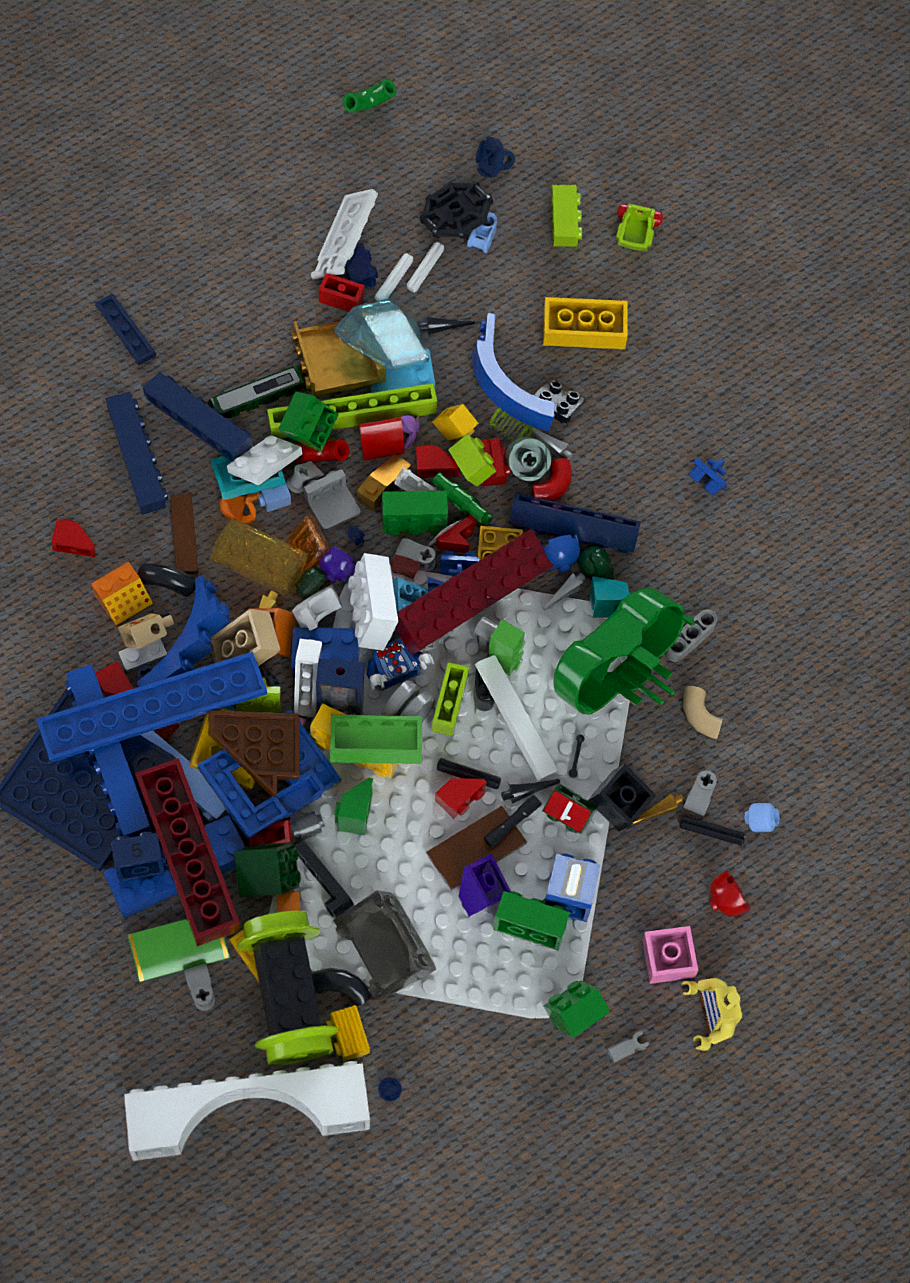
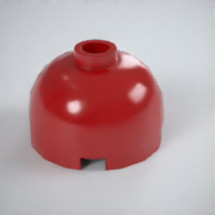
M728 870L718 875L712 881L709 890L712 898L708 899L714 911L720 910L726 916H737L751 909L749 903H746L743 899L742 890Z

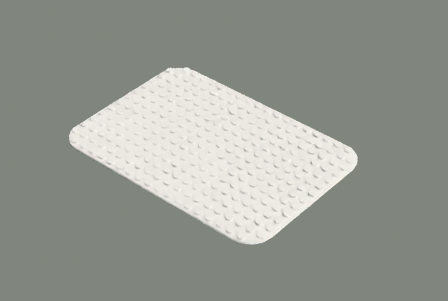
M390 565L392 582L395 578L399 577L428 589V577L442 582H446L454 577ZM346 582L339 598L342 607L336 611L333 628H356L355 621L352 618L354 609L350 603L351 589L348 588V582ZM518 588L459 625L453 631L448 632L420 650L422 653H430L434 664L427 663V669L425 670L419 664L420 675L408 680H411L420 687L419 694L425 691L435 698L432 710L422 723L421 764H399L391 779L388 777L382 778L377 776L373 770L366 767L364 769L359 768L354 763L330 762V751L327 749L321 750L342 779L341 783L323 793L321 798L293 814L290 818V823L294 822L295 818L313 811L316 815L321 814L325 825L321 828L322 833L306 838L304 841L349 895L354 906L335 920L324 906V903L331 897L298 858L297 868L301 875L300 887L294 889V891L300 893V911L307 912L309 926L320 929L319 935L305 941L311 973L327 968L343 969L360 977L372 989L525 1018H549L543 1005L549 1002V998L567 990L568 985L572 982L583 981L609 821L596 810L586 830L581 834L573 833L563 823L549 819L542 810L552 791L559 784L588 800L609 774L619 767L630 701L621 694H618L599 711L586 715L580 713L558 697L553 686L556 667L568 647L574 641L583 640L607 619L592 617L590 601L566 597L547 610H543L542 607L554 596L553 594ZM482 617H486L498 625L501 620H504L525 632L524 641L526 644L523 648L525 652L521 658L523 662L517 671L513 670L510 676L507 674L506 676L558 769L555 774L538 781L496 703H494L493 708L489 711H481L475 705V664L488 658L489 651L483 652L479 649L477 635L474 634L475 627ZM393 631L389 639L390 643L401 640L397 631ZM360 647L359 662L364 663V703L362 715L381 716L387 701L404 682L383 691L380 685L374 686L375 690H372L367 677L368 661L372 658V651L375 649ZM627 656L616 658L610 664L607 672L615 670L627 659ZM448 662L469 667V676L453 737L432 732V721ZM485 695L480 697L483 700L490 699V697ZM582 734L585 740L581 744L576 768L578 774L576 778H570L569 771L572 769L577 747L576 737ZM443 758L501 778L500 786L497 790L486 787V793L480 800L471 802L469 804L470 808L462 816L458 814L453 819L435 801V793L451 778L459 777L438 771L436 769L438 760ZM367 778H373V796L365 835L338 831V823H335L334 815L336 802H341L342 794ZM560 779L559 784L532 794L541 801L542 805L516 826L527 841V844L497 862L511 891L520 893L524 898L530 900L531 898H536L545 903L556 854H570L579 860L591 859L596 864L601 865L588 921L568 919L559 951L493 930L500 901L469 917L458 897L460 886L450 890L426 855V852L500 806H503L510 817L532 796L529 795L513 804L511 799L503 801L501 792L507 791L510 787L509 784H526ZM291 828L292 842H296L297 840ZM273 895L269 914L277 913L276 895Z

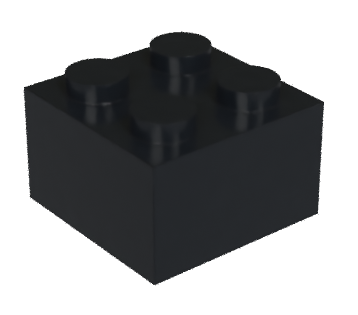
M623 764L609 774L588 800L597 805V810L620 832L634 823L656 794L626 764Z

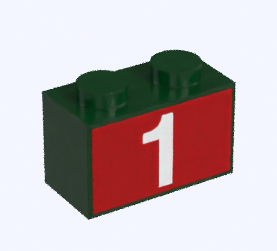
M559 784L552 791L542 812L546 813L547 817L552 821H559L566 825L569 831L581 834L588 827L598 806Z

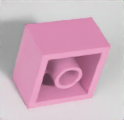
M690 926L644 933L642 943L650 984L695 978L698 966Z

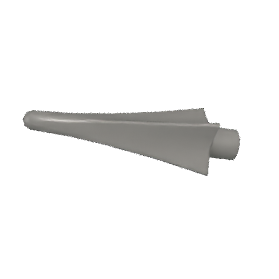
M534 428L532 433L558 459L564 457L570 460L573 457V454L568 451L569 444Z
M572 573L557 593L542 607L543 610H547L560 600L578 592L580 585L584 583L585 576L581 573L575 576Z

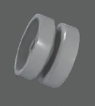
M407 680L387 701L381 716H422L423 723L434 706L435 698L425 691L419 694L420 687L411 680Z

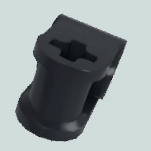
M476 668L475 705L481 711H489L493 708L495 701ZM485 695L490 697V699L483 700L480 697Z

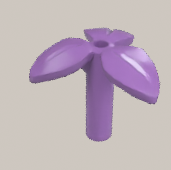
M401 417L403 432H407L409 435L404 449L409 448L417 439L416 431L419 432L420 429L418 417Z

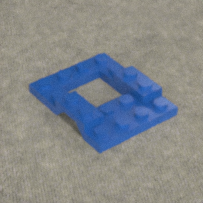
M291 709L285 712L294 714ZM300 721L299 780H286L290 785L289 787L277 793L276 797H271L256 807L231 774L241 766L224 749L197 766L202 776L248 840L281 819H287L321 798L323 793L341 783L342 780Z

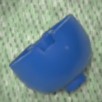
M565 535L548 540L549 544L543 548L547 558L554 565L549 569H558L559 573L570 570V565L574 564L580 555L577 535H574L573 538L571 535Z

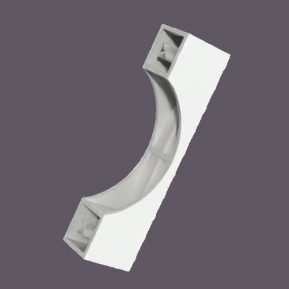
M349 1061L343 1063V1066L334 1067L333 1064H326L320 1066V1069L315 1070L303 1067L296 1069V1072L292 1073L280 1070L273 1072V1075L269 1076L257 1073L249 1075V1078L246 1079L228 1077L223 1082L205 1080L200 1085L181 1083L177 1085V1088L169 1089L168 1086H158L154 1088V1091L144 1092V1089L131 1090L130 1094H124L129 1152L133 1161L181 1155L189 1135L202 1119L225 1104L246 1098H268L289 1104L310 1118L323 1136L369 1130L370 1117L363 1063L357 1064V1061Z

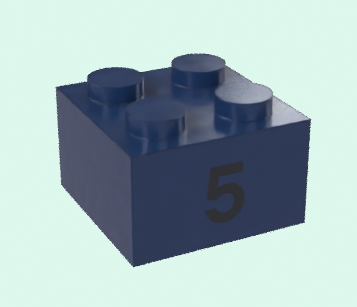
M143 832L136 837L121 836L116 838L115 841H111L119 882L165 873L157 833Z

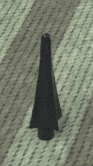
M427 317L426 323H419V331H427L428 335L457 327L473 325L475 321Z
M560 779L526 784H509V789L501 792L503 801L511 799L513 804L538 791L559 784Z

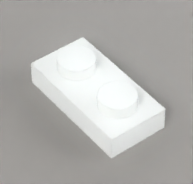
M161 638L140 649L127 648L118 652L127 673L144 665L159 661L167 654Z

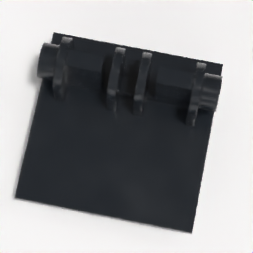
M553 378L534 394V396L555 402L554 414L556 413L554 418L561 424H568L571 420L570 415L586 400L578 392L573 391Z

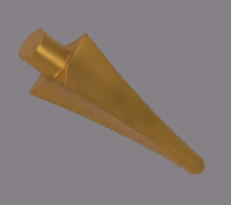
M670 793L653 807L640 814L632 825L678 810V805L685 802L683 796L679 794L673 797L672 793Z

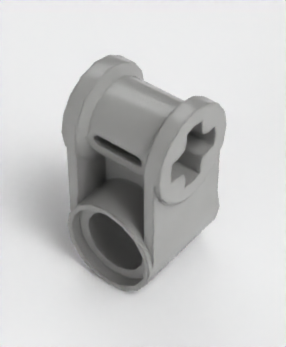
M308 461L294 467V473L286 480V485L291 491L301 493L304 491V486L310 481L319 480L326 475L312 461Z
M407 538L401 539L393 557V560L398 564L401 562L406 564V567L426 572L432 571L436 565L433 548Z
M705 770L698 774L683 808L702 816L705 815L717 781L714 773ZM704 780L708 781L707 786L702 785Z
M207 964L185 969L184 973L189 990H191L196 1007L202 1011L210 1010L215 1004V996ZM203 994L206 995L205 1001H202L201 995Z

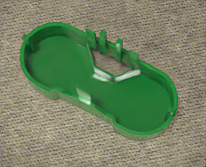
M642 588L631 593L621 600L616 611L583 640L574 641L564 652L554 673L553 686L555 693L574 709L586 715L599 711L618 694H621L637 706L643 701L642 698L632 692L637 689L659 705H662L664 701L645 688L643 684L650 680L671 696L675 694L673 689L652 675V670L666 680L672 675V672L659 664L661 662L659 658L676 642L683 629L684 622L693 626L694 618L685 615V611L680 604L655 588ZM627 656V659L615 670L607 672L610 664L616 658Z

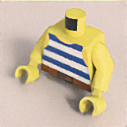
M719 978L699 980L698 983L695 981L682 982L681 985H689V991L684 992V995H694L700 990L699 995L709 1037L695 1036L693 1041H701V1045L696 1047V1049L707 1051L711 1047V1043L717 1044L732 1037L736 1025L742 1018L739 1004L740 996L736 991V987L728 986L726 982Z

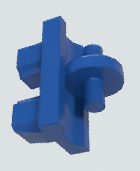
M697 457L693 462L695 466L689 473V476L697 483L705 475L710 478L704 489L712 496L720 489L724 490L728 485L716 473L718 472L722 476L726 474L727 471L722 468L725 461L719 459L715 462L710 458L707 462L711 466L710 469Z
M445 551L440 559V574L455 576L478 562L480 557H476L475 552H466L464 556H456L454 551Z

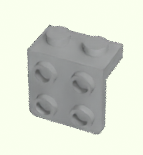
M342 469L331 471L325 477L319 480H312L304 486V499L324 531H328L360 515V508L346 486V475Z

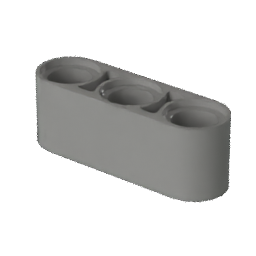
M708 609L703 610L694 617L693 626L686 624L671 647L679 648L681 652H674L670 648L665 652L666 657L672 662H679L705 640L715 629L717 623L715 612ZM706 620L709 621L711 624L705 625L702 623V621ZM687 634H693L696 638L691 639Z

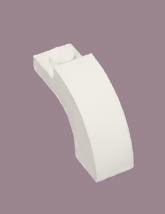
M331 584L301 602L292 612L301 628L312 630L318 627V622L323 617L341 608L342 603Z

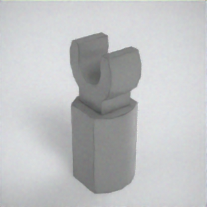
M638 1031L631 1040L626 1039L607 1048V1053L612 1062L615 1063L635 1053L634 1050H645L649 1043L639 1044L637 1042V1038L641 1037L643 1032Z

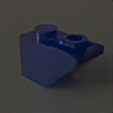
M363 243L358 244L353 256L348 261L346 277L350 281L365 285L366 289L376 286L378 272L376 267L371 265L369 249L365 250Z

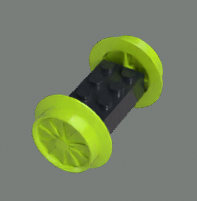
M305 911L272 913L245 922L243 924L245 939L237 944V948L241 951H254L269 1037L256 1042L255 1048L266 1051L268 1065L294 1064L332 1053L331 1037L339 1032V1028L336 1026H321L305 942L319 935L320 929L309 926L308 915Z

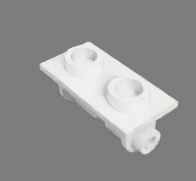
M402 467L394 482L396 486L404 491H438L437 487L431 486L413 474L410 469L407 470Z

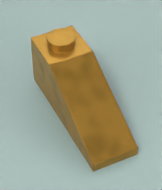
M394 454L371 473L358 488L357 501L375 512L382 503V492H391L396 487L394 482L402 467L408 470L411 469L412 465Z

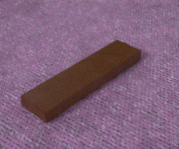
M192 493L170 495L176 569L186 574L198 573Z

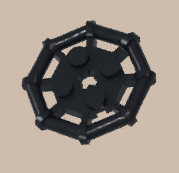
M450 181L448 185L437 192L427 195L423 213L419 218L420 222L425 224L435 238L460 237L463 239L465 235L488 222L487 216L490 206L493 204V198L480 187L478 182L453 183ZM476 194L478 198H474L472 195ZM437 205V209L435 208V210L432 211L433 206ZM478 206H482L480 213L476 211ZM438 219L440 222L436 225L432 220ZM471 219H474L472 222H470V223L467 224L466 226L462 227V225H464L465 223H467V222L470 221Z

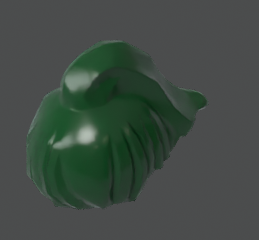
M590 545L580 550L577 565L582 574L592 580V576L614 580V568L605 549L600 546Z

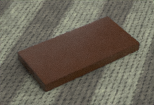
M500 806L426 852V855L450 890L461 885L465 866L490 854L493 855L497 863L527 844V841L516 826L493 848H490L483 840L496 826L509 818L503 806Z

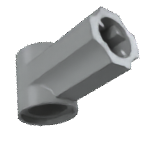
M486 617L480 619L474 630V634L477 635L479 649L483 652L489 651L490 637L498 624Z

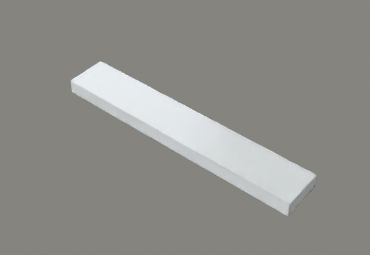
M493 655L478 661L475 666L537 780L539 781L555 774L558 769L496 656Z

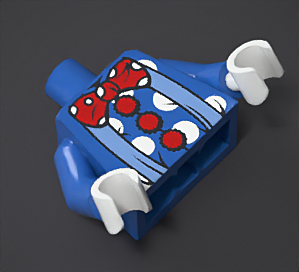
M396 640L392 643L388 641L384 651H372V658L368 661L367 677L370 681L371 689L375 690L374 686L380 685L383 691L420 675L419 664H421L424 670L427 669V663L434 664L432 655L427 652L422 653L421 651L411 655L401 640Z

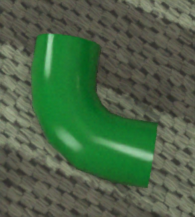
M384 79L367 89L347 93L343 98V106L350 113L364 111L395 97L397 90L391 80Z

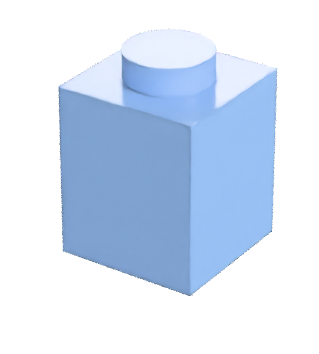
M282 485L275 489L261 490L258 501L260 506H265L266 511L269 512L291 505V495L287 485Z

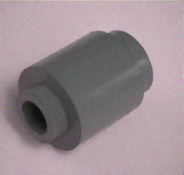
M314 811L295 818V821L290 823L296 840L300 838L304 840L322 833L321 828L325 826L321 814L316 815Z

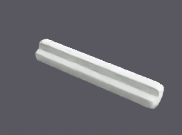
M439 242L433 244L407 283L409 291L415 293L444 251L443 244Z
M403 254L375 295L377 302L381 304L386 302L412 264L413 257L411 255Z

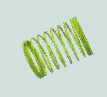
M501 408L496 410L490 420V426L494 427V429H496V423H492L496 415L502 410ZM503 411L500 417L505 419L508 415ZM517 420V422H516L514 428L520 423V422H518V420ZM528 425L525 429L523 428L517 438L522 437L524 433L526 435L531 427L527 435L530 437L534 427Z

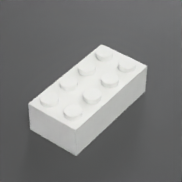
M364 553L361 560L356 563L354 575L350 576L348 581V588L351 589L350 603L354 609L352 618L356 624L355 637L358 639L359 647L384 651L398 623L389 557Z

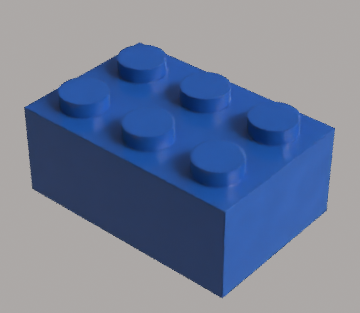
M293 628L291 665L293 679H295V661L300 639L321 641V659L359 662L360 647L358 646V639L355 637V628H314L312 630L308 628Z

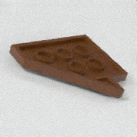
M209 710L208 735L272 797L277 795V779L299 780V714Z

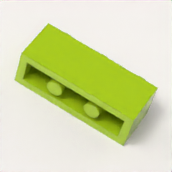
M552 185L553 246H577L578 240H582V227H578V222H581V210L577 208V205H580L581 195L577 193L576 185Z
M450 662L447 663L432 721V732L453 737L469 676V667Z

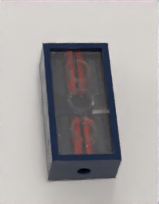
M319 659L316 679L317 713L321 705L325 704L347 715H362L364 703V663Z

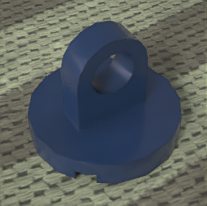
M487 137L486 141L483 140L477 149L476 163H479L477 170L483 177H496L501 170L510 169L515 162L514 154L508 149L503 148L502 142L498 138ZM507 155V156H508L507 161H506L505 163H503V162H504V156Z

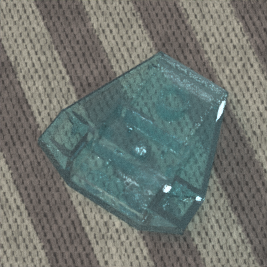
M382 299L378 302L364 303L363 305L353 307L334 328V333L345 344L391 370L429 362V356L417 323L391 299Z

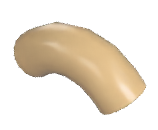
M686 686L683 693V710L688 722L697 732L717 740L723 718L716 717L706 710L704 705L705 690L696 686Z

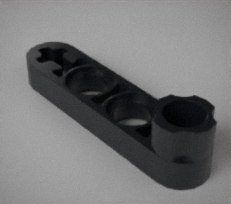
M300 838L295 842L298 858L331 897L324 903V906L336 920L351 909L354 903L306 842Z

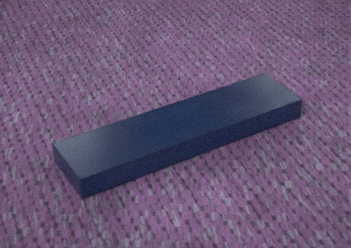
M113 293L95 303L97 309L138 365L156 356V352Z

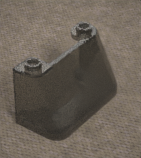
M376 890L333 920L337 926L335 928L337 934L342 939L346 938L353 942L372 977L369 980L370 986L368 989L374 998L382 1000L436 970L434 961L397 897L391 892Z

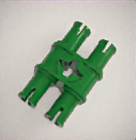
M438 473L434 477L432 483L442 491H447V499L467 516L472 515L483 526H487L492 521L493 515L482 508L479 500L460 484H453L442 473Z

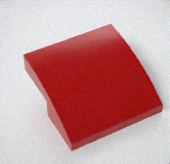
M401 417L359 424L363 461L389 457L394 454H405Z

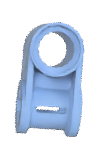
M491 212L488 213V222L486 223L491 226L481 225L473 230L468 239V247L473 246L483 250L484 253L488 252L497 230V217Z

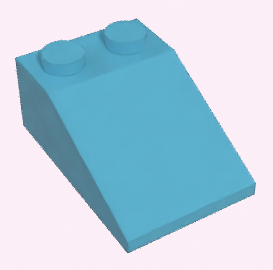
M429 349L408 351L383 360L386 368V382L370 385L371 393L431 383L434 384L435 388Z

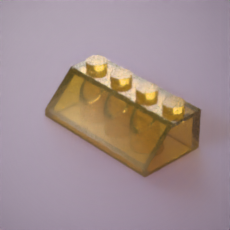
M232 518L218 537L209 560L286 596L293 593L309 554Z

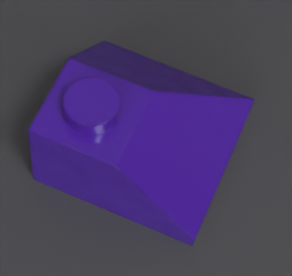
M490 854L464 867L458 897L470 917L501 901L504 891L508 893L511 891L493 855Z

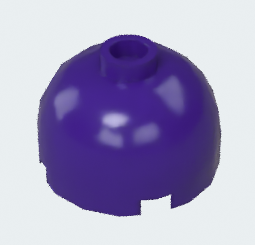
M327 543L329 548L323 549L319 559L320 568L326 573L324 578L334 584L336 580L348 582L350 576H353L355 573L356 562L353 561L354 558L334 546L331 548Z

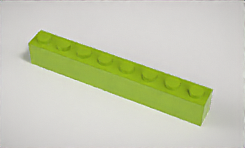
M433 383L321 401L339 414L332 430L359 426V424L402 416L418 417L437 414V397ZM289 406L267 409L268 424L272 436L277 438L288 437L279 431L278 428Z

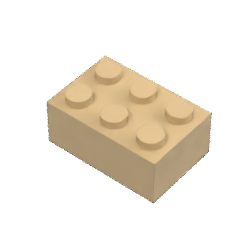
M249 609L213 635L211 641L214 663L253 652L257 665L260 666L281 651L269 611Z

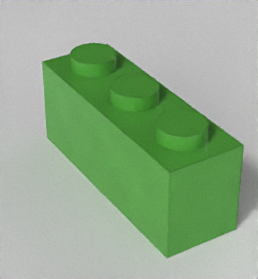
M501 620L490 637L488 657L495 655L504 672L510 676L513 670L517 671L523 662L521 658L525 652L523 650L526 644L524 641L525 632Z

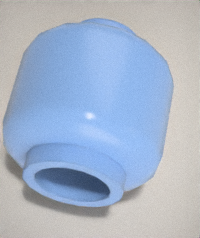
M754 803L745 812V823L749 824L753 832H771L779 824V811L771 803Z

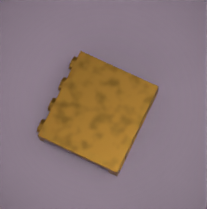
M366 307L358 308V317L303 329L298 328L297 321L293 322L294 330L291 331L293 343L297 342L298 346H295L297 357L302 358V361H300L302 374L306 373L307 377H304L306 388L311 389L314 397L386 382V368Z

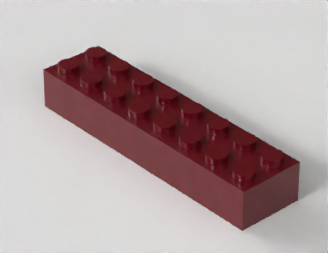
M530 529L397 611L398 623L395 630L412 655L554 565L549 561L544 548L533 530Z
M179 758L135 773L196 946L198 947L241 931L239 919Z

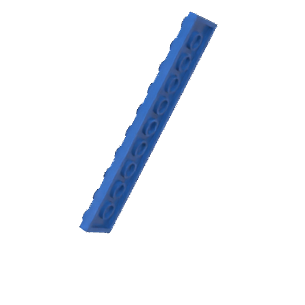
M249 652L36 719L50 763L207 714L209 710L223 709L267 695V689L254 654Z

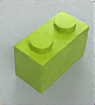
M467 434L453 445L449 452L465 478L478 487L494 474L496 469L492 464L494 463L492 457L487 452H484L483 448L485 446L478 437L474 439Z

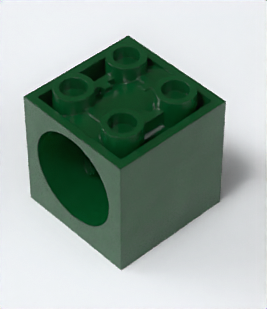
M295 842L251 845L234 851L239 897L281 895L300 887L301 875L297 868L298 850L295 848Z

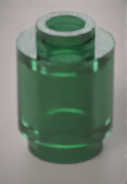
M314 565L307 568L295 584L296 592L303 598L312 596L323 584L324 577L326 576L325 573Z

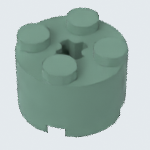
M520 437L509 444L505 453V462L510 472L524 481H535L540 479L550 468L551 455L548 448L541 441L532 437ZM527 454L532 457V460H528V464L524 461Z

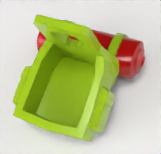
M621 203L617 209V216L619 219H622L616 234L618 245L632 250L647 251L648 247H651L654 238L653 227H659L663 221L662 212L642 206Z

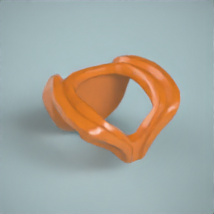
M260 491L248 494L245 497L237 496L233 499L224 500L221 498L219 506L222 514L228 519L245 524L253 522L256 518V508L253 501L258 499ZM247 504L251 514L244 516L243 511Z

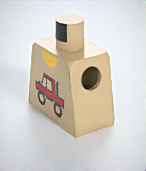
M169 613L162 616L159 614H148L118 627L127 648L140 649L166 636L165 628L174 625V622Z

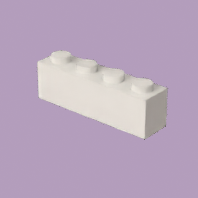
M311 639L299 640L295 661L294 714H299L300 716L315 718L317 713L316 679L318 662L322 657L321 641Z

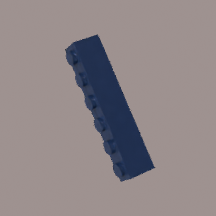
M159 372L142 388L145 398L230 461L233 462L253 447L252 436L247 430H241L231 419L221 416L216 408H210L202 398H196L185 386L181 387L176 384L171 376H165Z
M130 392L105 398L141 515L166 508L165 501L169 500L166 489H161L160 482H163L160 470L155 471L154 464H157L154 452H149L148 449L151 443L148 434H144L142 430L145 428L142 416L138 417L136 412L139 411L137 399H132Z
M516 493L509 524L519 529H534L535 532L541 534L546 532L555 534L556 537L571 535L573 538L574 535H577L580 543L591 542L602 548L612 547L617 548L620 552L628 553L635 550L641 521Z

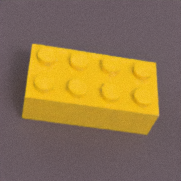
M545 297L543 346L625 349L628 327V301Z
M325 704L321 705L310 726L311 738L319 749L330 751L331 715L347 714ZM354 763L359 768L364 769L366 767L373 770L379 777H388L390 779L399 765L393 763Z

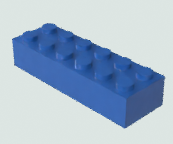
M227 815L204 826L222 874L236 868L234 851L245 848L230 816ZM162 849L164 874L119 882L115 866L103 871L123 918L178 894Z

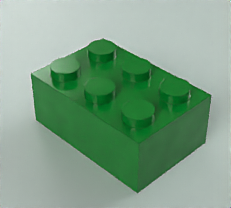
M447 491L382 492L383 533H387L390 536H396L400 533L419 535L421 532H430L432 535H438L447 527Z
M504 891L495 916L493 930L559 951L570 912H567L564 907L553 905V907L545 905L540 899L531 898L530 900L524 898L515 891H509V893Z

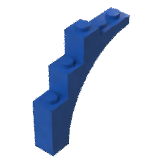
M202 575L195 579L194 605L183 632L166 656L149 673L137 681L138 687L194 670L193 664L213 651L211 636L226 627L231 621L229 617L230 610L224 602L220 603L216 595L217 588L211 580L207 581Z

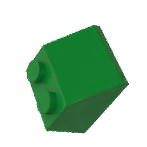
M367 778L342 794L341 802H336L334 815L335 823H338V831L365 835L373 796V778Z

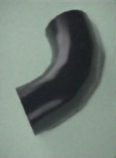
M145 563L138 569L137 574L145 585L164 587L184 597L190 596L195 590L196 578L172 567Z
M327 968L311 973L314 990L318 994L328 991L339 992L345 995L353 1006H360L366 1003L373 995L370 988L360 977L347 970Z

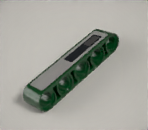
M295 365L210 398L207 404L210 408H216L224 418L230 419L240 415L243 411L249 412L259 408V405L264 403L267 405L275 402L282 396L288 397L303 388L306 390L304 378L306 375L305 373L302 374L300 365Z

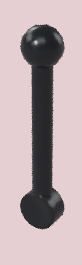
M582 734L576 737L577 747L573 766L569 771L570 778H576L578 774L576 768L581 744L585 740Z

